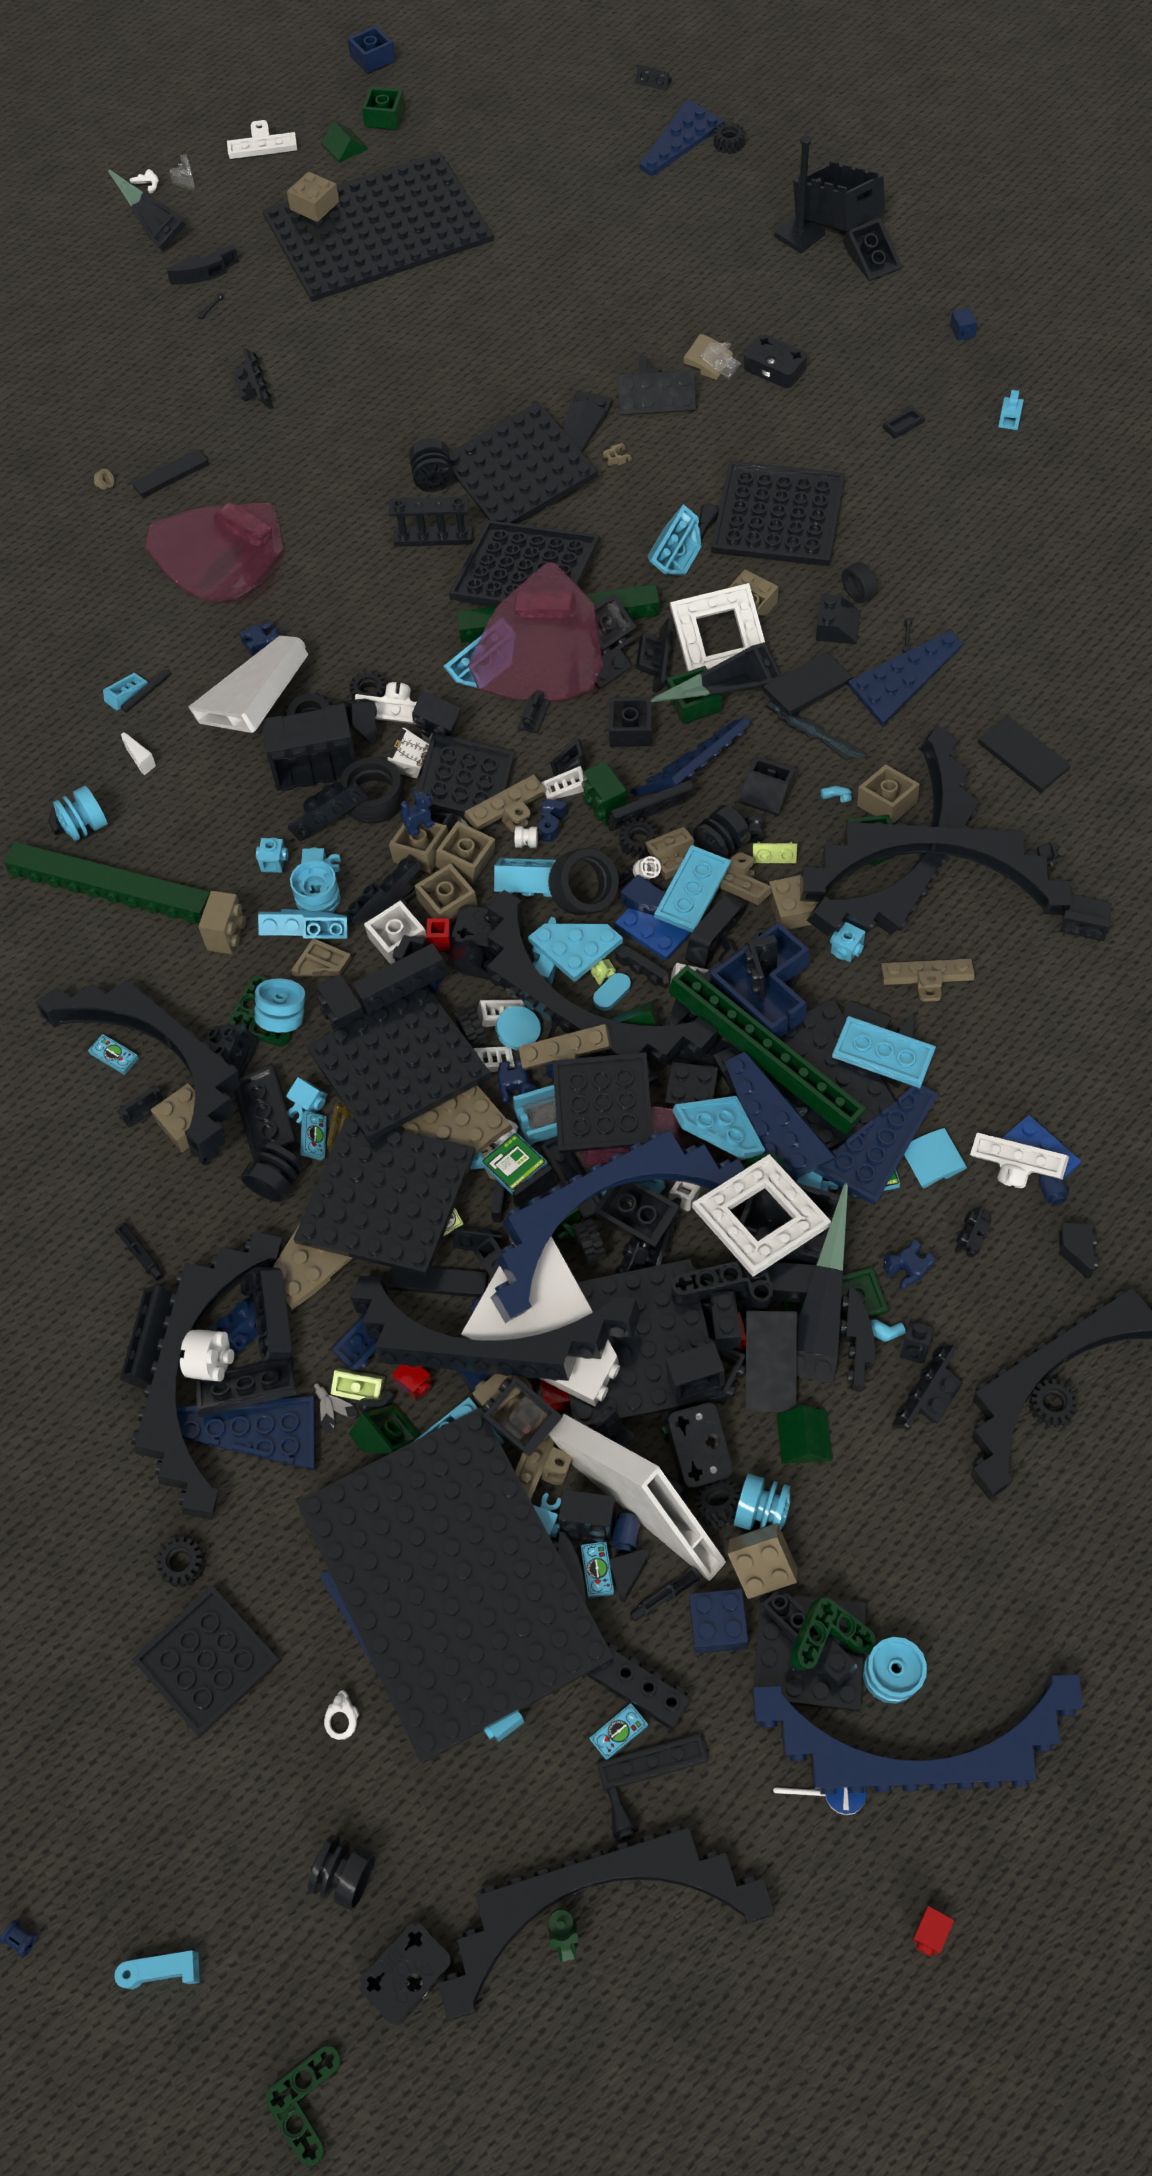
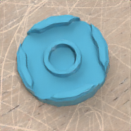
M511 1006L503 1010L497 1018L495 1025L501 1043L514 1050H519V1046L536 1042L541 1031L540 1022L535 1013L522 1006Z

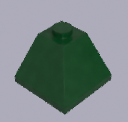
M396 1404L362 1413L348 1433L362 1452L390 1454L412 1443L421 1436Z

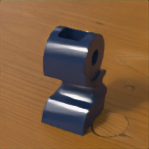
M546 799L545 803L541 805L542 820H540L538 828L540 838L545 842H551L559 836L560 826L558 819H563L567 816L568 804L567 802Z

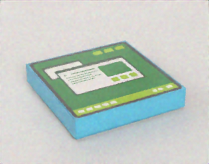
M516 1132L480 1161L481 1165L512 1195L517 1185L522 1182L526 1183L533 1177L536 1171L547 1166V1161Z

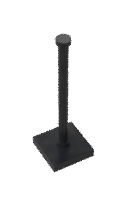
M807 135L800 138L802 151L797 218L795 216L775 231L776 239L801 254L825 236L823 228L810 220H804L809 145L812 141V138Z

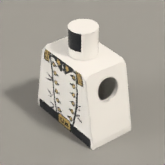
M402 728L387 761L395 765L400 774L417 778L424 767L429 744L407 729Z

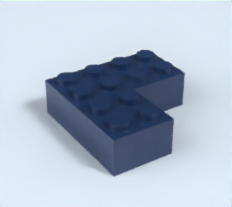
M778 922L758 937L775 935L777 940V968L763 972L764 1002H759L758 996L753 995L751 989L752 977H748L746 973L745 950H748V945L710 973L711 984L780 1039L788 1033V1028L792 1030L806 1019L807 1003L785 983L809 965V949Z

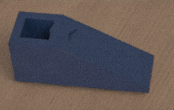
M637 875L621 891V904L627 908L654 916L666 891L658 889L651 881Z

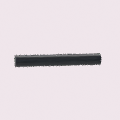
M166 669L163 670L120 706L125 713L128 712L170 676V673Z

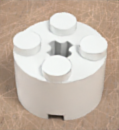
M200 1329L191 1330L186 1334L182 1342L181 1350H185L184 1358H180V1367L185 1377L219 1382L223 1380L228 1364H232L234 1360V1351L230 1349L226 1332Z

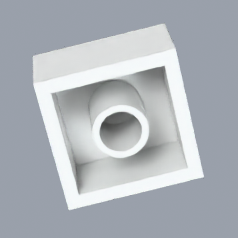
M401 901L364 924L369 939L390 964L395 962L393 951L396 946H399L403 935L417 936L425 941V945L428 944L424 927Z

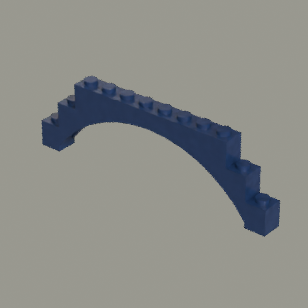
M670 1130L664 1134L659 1131L648 1138L649 1142L642 1144L640 1141L629 1148L630 1152L625 1155L621 1152L609 1158L610 1163L604 1166L602 1163H599L589 1169V1174L574 1176L569 1180V1185L562 1187L560 1184L548 1191L550 1195L541 1198L540 1195L528 1202L529 1206L521 1210L519 1206L509 1211L503 1225L514 1243L502 1249V1255L497 1259L508 1281L495 1287L496 1292L490 1297L503 1321L507 1323L527 1312L532 1307L529 1302V1295L537 1262L554 1230L576 1207L591 1197L613 1187L646 1180L687 1182L713 1190L745 1170L740 1160L737 1159L730 1162L728 1159L717 1166L705 1145L699 1148L693 1145L682 1151Z
M1079 1675L1050 1676L1047 1678V1687L1036 1704L1017 1724L997 1739L976 1750L954 1757L913 1761L876 1756L852 1748L832 1738L796 1711L781 1694V1686L754 1687L752 1689L754 1723H760L761 1728H776L777 1722H781L783 1756H790V1761H806V1755H811L813 1790L820 1789V1795L837 1794L836 1789L847 1788L848 1794L864 1793V1788L875 1787V1793L892 1792L891 1787L902 1786L904 1792L919 1791V1785H930V1790H947L946 1784H957V1789H974V1783H984L985 1788H1001V1782H1012V1787H1029V1781L1036 1780L1033 1747L1036 1748V1752L1053 1751L1052 1746L1060 1744L1056 1712H1059L1060 1717L1076 1716L1075 1711L1083 1709Z

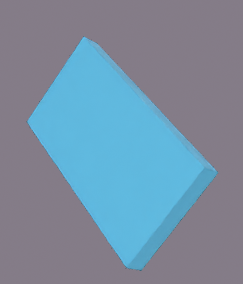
M691 845L655 911L654 918L693 932L695 927L702 921L731 865V860Z
M848 1016L832 1057L921 1088L936 1046Z

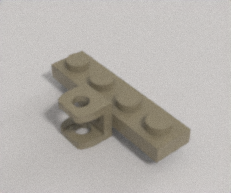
M533 774L466 810L464 816L477 831L502 818V822L506 827L515 833L516 826H523L524 828L528 826L527 818L530 817V810L526 804L545 795L546 789Z
M740 852L729 859L731 860V865L719 888L759 905L772 892L771 886L754 879L755 873L749 869L754 864V858Z
M971 959L881 963L884 985L917 983L918 996L923 1002L939 1001L941 999V986L943 982L974 980L975 974ZM932 992L933 995H927L926 993Z
M603 1024L519 1046L522 1069L528 1070L551 1064L553 1060L581 1058L579 1056L610 1049L612 1046L608 1026Z
M542 1410L540 1411V1414L537 1418V1421L534 1425L531 1434L542 1422V1420L547 1416V1414L544 1413ZM549 1434L530 1457L522 1453L515 1470L530 1501L540 1479L554 1485H562L572 1457L566 1452L553 1447L555 1442Z

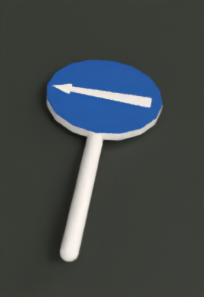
M847 1788L836 1789L837 1794L820 1795V1790L773 1789L774 1793L826 1796L829 1806L837 1813L843 1815L855 1814L861 1810L866 1800L865 1788L864 1793L848 1794Z

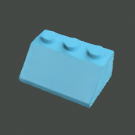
M499 858L494 866V891L501 893L505 890L511 895L513 892H521L523 896L543 893V896L552 897L549 891L548 877L550 869L556 860Z

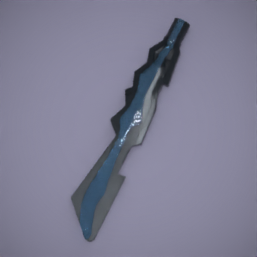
M768 702L766 708L774 712L779 720L786 722L788 727L796 729L799 733H805L810 740H821L844 760L867 756L866 752L841 737L835 739L825 733L824 727L800 717L799 713L787 716L774 702Z

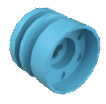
M87 786L73 791L75 799L73 803L66 796L62 797L66 807H63L58 800L53 802L56 816L61 826L75 842L80 840L77 832L78 829L84 837L88 835L85 825L89 824L94 831H97L108 824L100 806Z
M310 860L301 863L292 871L290 884L299 910L333 913L339 907L341 901L335 871L329 864L320 860Z
M747 1474L734 1526L751 1530L757 1520L761 1521L760 1529L767 1527L768 1524L773 1525L776 1523L782 1529L791 1502V1486L784 1484L781 1495L776 1494L778 1482L774 1481L768 1492L764 1490V1478Z

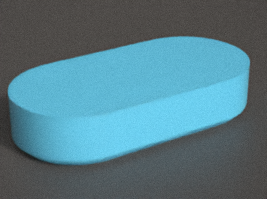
M623 973L612 975L594 993L595 1007L601 1011L611 1010L630 991V978Z

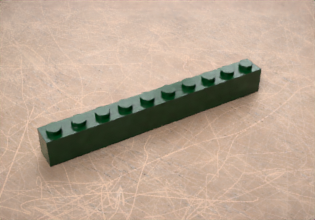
M656 584L574 595L565 616L497 606L457 611L461 643L474 642L502 618L515 635L580 627L579 616L612 593L615 594L631 620L660 616Z
M17 842L13 843L3 862L8 873L15 878H27L34 883L43 882L54 888H66L73 893H85L92 898H104L111 903L119 902L131 908L139 907L146 909L150 913H162L172 919L176 917L185 919L192 924L200 923L210 895L208 891Z
M686 965L672 978L669 994L695 1015L716 1027L718 1033L741 1052L749 1053L763 1070L846 1136L860 1122L866 1109L864 1106L692 968Z

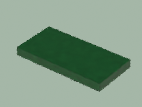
M872 1267L843 1275L841 1302L842 1296L847 1294L848 1289L854 1288L861 1298L869 1318L889 1312ZM781 1299L785 1311L797 1312L798 1322L804 1301L791 1303L786 1299ZM845 1310L840 1311V1322L841 1319H845Z

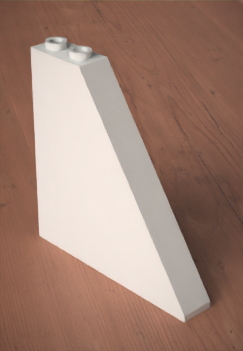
M277 637L188 706L200 724L253 733L308 656L304 642L298 637Z
M550 1237L541 1253L533 1275L529 1302L532 1307L527 1312L507 1323L503 1321L490 1298L496 1292L495 1287L508 1281L499 1266L461 1335L464 1339L497 1341L524 1338L556 1330L593 1313L553 1238ZM607 1340L601 1359L576 1358L569 1381L539 1379L596 1407L599 1400H604L608 1392V1387L606 1386L610 1378L615 1379L620 1366L618 1365L617 1355L609 1340Z
M563 1415L549 1435L560 1450L572 1457L571 1464L608 1496H614L615 1502L629 1514L636 1515L642 1525L710 1581L726 1561L659 1466L571 1417Z

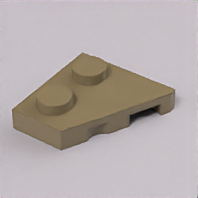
M313 938L291 972L294 976L342 975L352 957L349 953Z

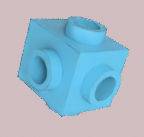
M261 838L260 847L256 848V859L258 860L261 872L282 873L284 861L288 860V848H285L283 839Z
M845 922L840 931H835L830 939V943H832L831 953L838 959L851 962L863 950L865 931Z

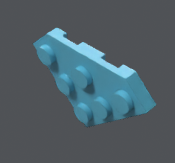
M543 924L528 936L529 942L574 982L623 943V937L608 924Z
M737 1096L675 1104L672 1110L683 1130L740 1159L752 1158L765 1152Z

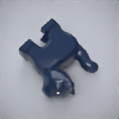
M272 621L261 625H253L247 630L239 632L242 644L246 649L249 648V653L252 657L277 637L281 636L279 628H275L268 635H265L264 631L270 630L274 626Z
M414 790L416 805L409 807L407 802H401L400 816L410 836L419 834L417 826L421 823L424 824L425 828L435 825L429 809L433 802L431 794L425 792L418 793Z
M516 1060L515 1070L508 1069L510 1066L509 1061L499 1063L498 1085L503 1103H508L510 1099L508 1092L518 1090V1094L521 1095L537 1090V1086L529 1081L528 1070L522 1069L521 1060Z
M915 1239L911 1241L908 1248L903 1249L898 1255L887 1254L883 1258V1268L887 1272V1278L899 1272L901 1268L908 1275V1277L900 1282L901 1289H906L908 1285L922 1279L926 1271L936 1261L930 1253H927L924 1258L918 1256L920 1254L919 1250L922 1247Z

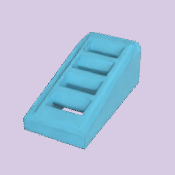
M133 673L103 690L104 701L117 711L121 709L120 706L147 685L148 682L136 673Z

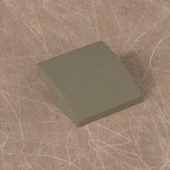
M700 334L684 356V364L699 368L701 375L717 380L732 359L733 353L718 341Z
M685 827L645 842L650 855L659 860L661 865L660 872L665 880L675 876L690 846H694V839Z

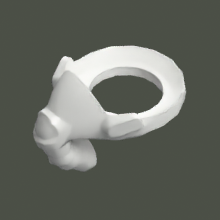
M150 169L146 171L145 175L139 174L138 177L130 178V183L132 184L152 183V186H148L150 194L157 188L158 177Z
M342 1690L337 1694L333 1703L328 1706L324 1719L327 1733L332 1738L338 1740H345L352 1736L356 1730L357 1717L359 1716L357 1708L352 1706L346 1691ZM337 1712L345 1713L349 1719L348 1729L340 1734L336 1733L331 1727V1718Z

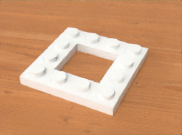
M749 583L670 602V609L687 671L702 666L710 669L752 645L765 642ZM734 610L743 648L706 657L696 619Z
M770 1154L692 1203V1208L753 1277L831 1225V1220ZM765 1188L793 1219L757 1241L730 1210Z

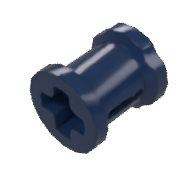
M13 1920L1 1934L0 1943L10 1945L18 1951L19 1957L24 1958L35 1945L38 1935L35 1933L30 1934L19 1926V1921Z

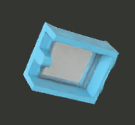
M554 1085L513 1097L514 1112L525 1141L530 1146L536 1142L557 1136Z

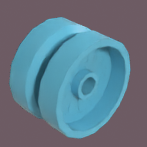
M278 978L263 981L257 986L255 990L256 1005L254 1018L261 1028L281 1033L296 1030L302 1025L304 1021L305 991L299 983Z
M891 1637L880 1641L869 1652L863 1663L862 1676L866 1688L875 1698L885 1703L897 1704L907 1701L922 1687L927 1674V1664L923 1653L916 1644L905 1638ZM892 1666L895 1667V1672H896V1673H894V1672L892 1671V1669H891Z

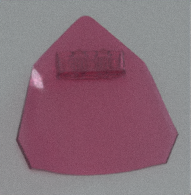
M226 503L224 506L195 508L153 522L149 525L144 548L174 583L189 594L210 602L235 601L255 588L275 560L284 552L276 509L270 503L241 505Z
M550 562L543 565L497 606L468 664L478 690L523 701H528L534 692L541 690L544 693V699L550 700V702L570 699L581 693L592 691L603 666L595 606L555 563Z

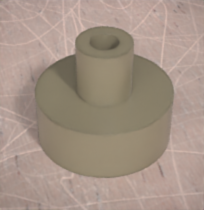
M101 469L94 475V484L102 490H107L114 485V477L109 470Z

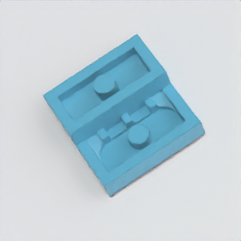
M945 1128L911 1141L904 1154L923 1188L944 1177L948 1179L967 1168Z

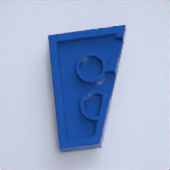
M628 908L615 922L616 928L665 961L681 947L692 933L654 918L653 915Z
M1030 1115L1001 1138L1069 1156L1063 1179L1081 1164V1160Z

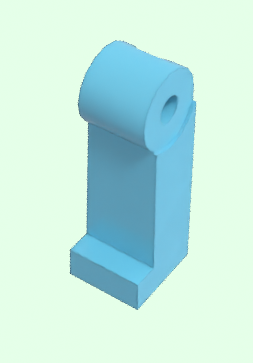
M192 1950L123 1962L115 1971V1982L118 1986L125 1989L138 1988L143 1982L181 1976L183 1983H200L199 1953Z

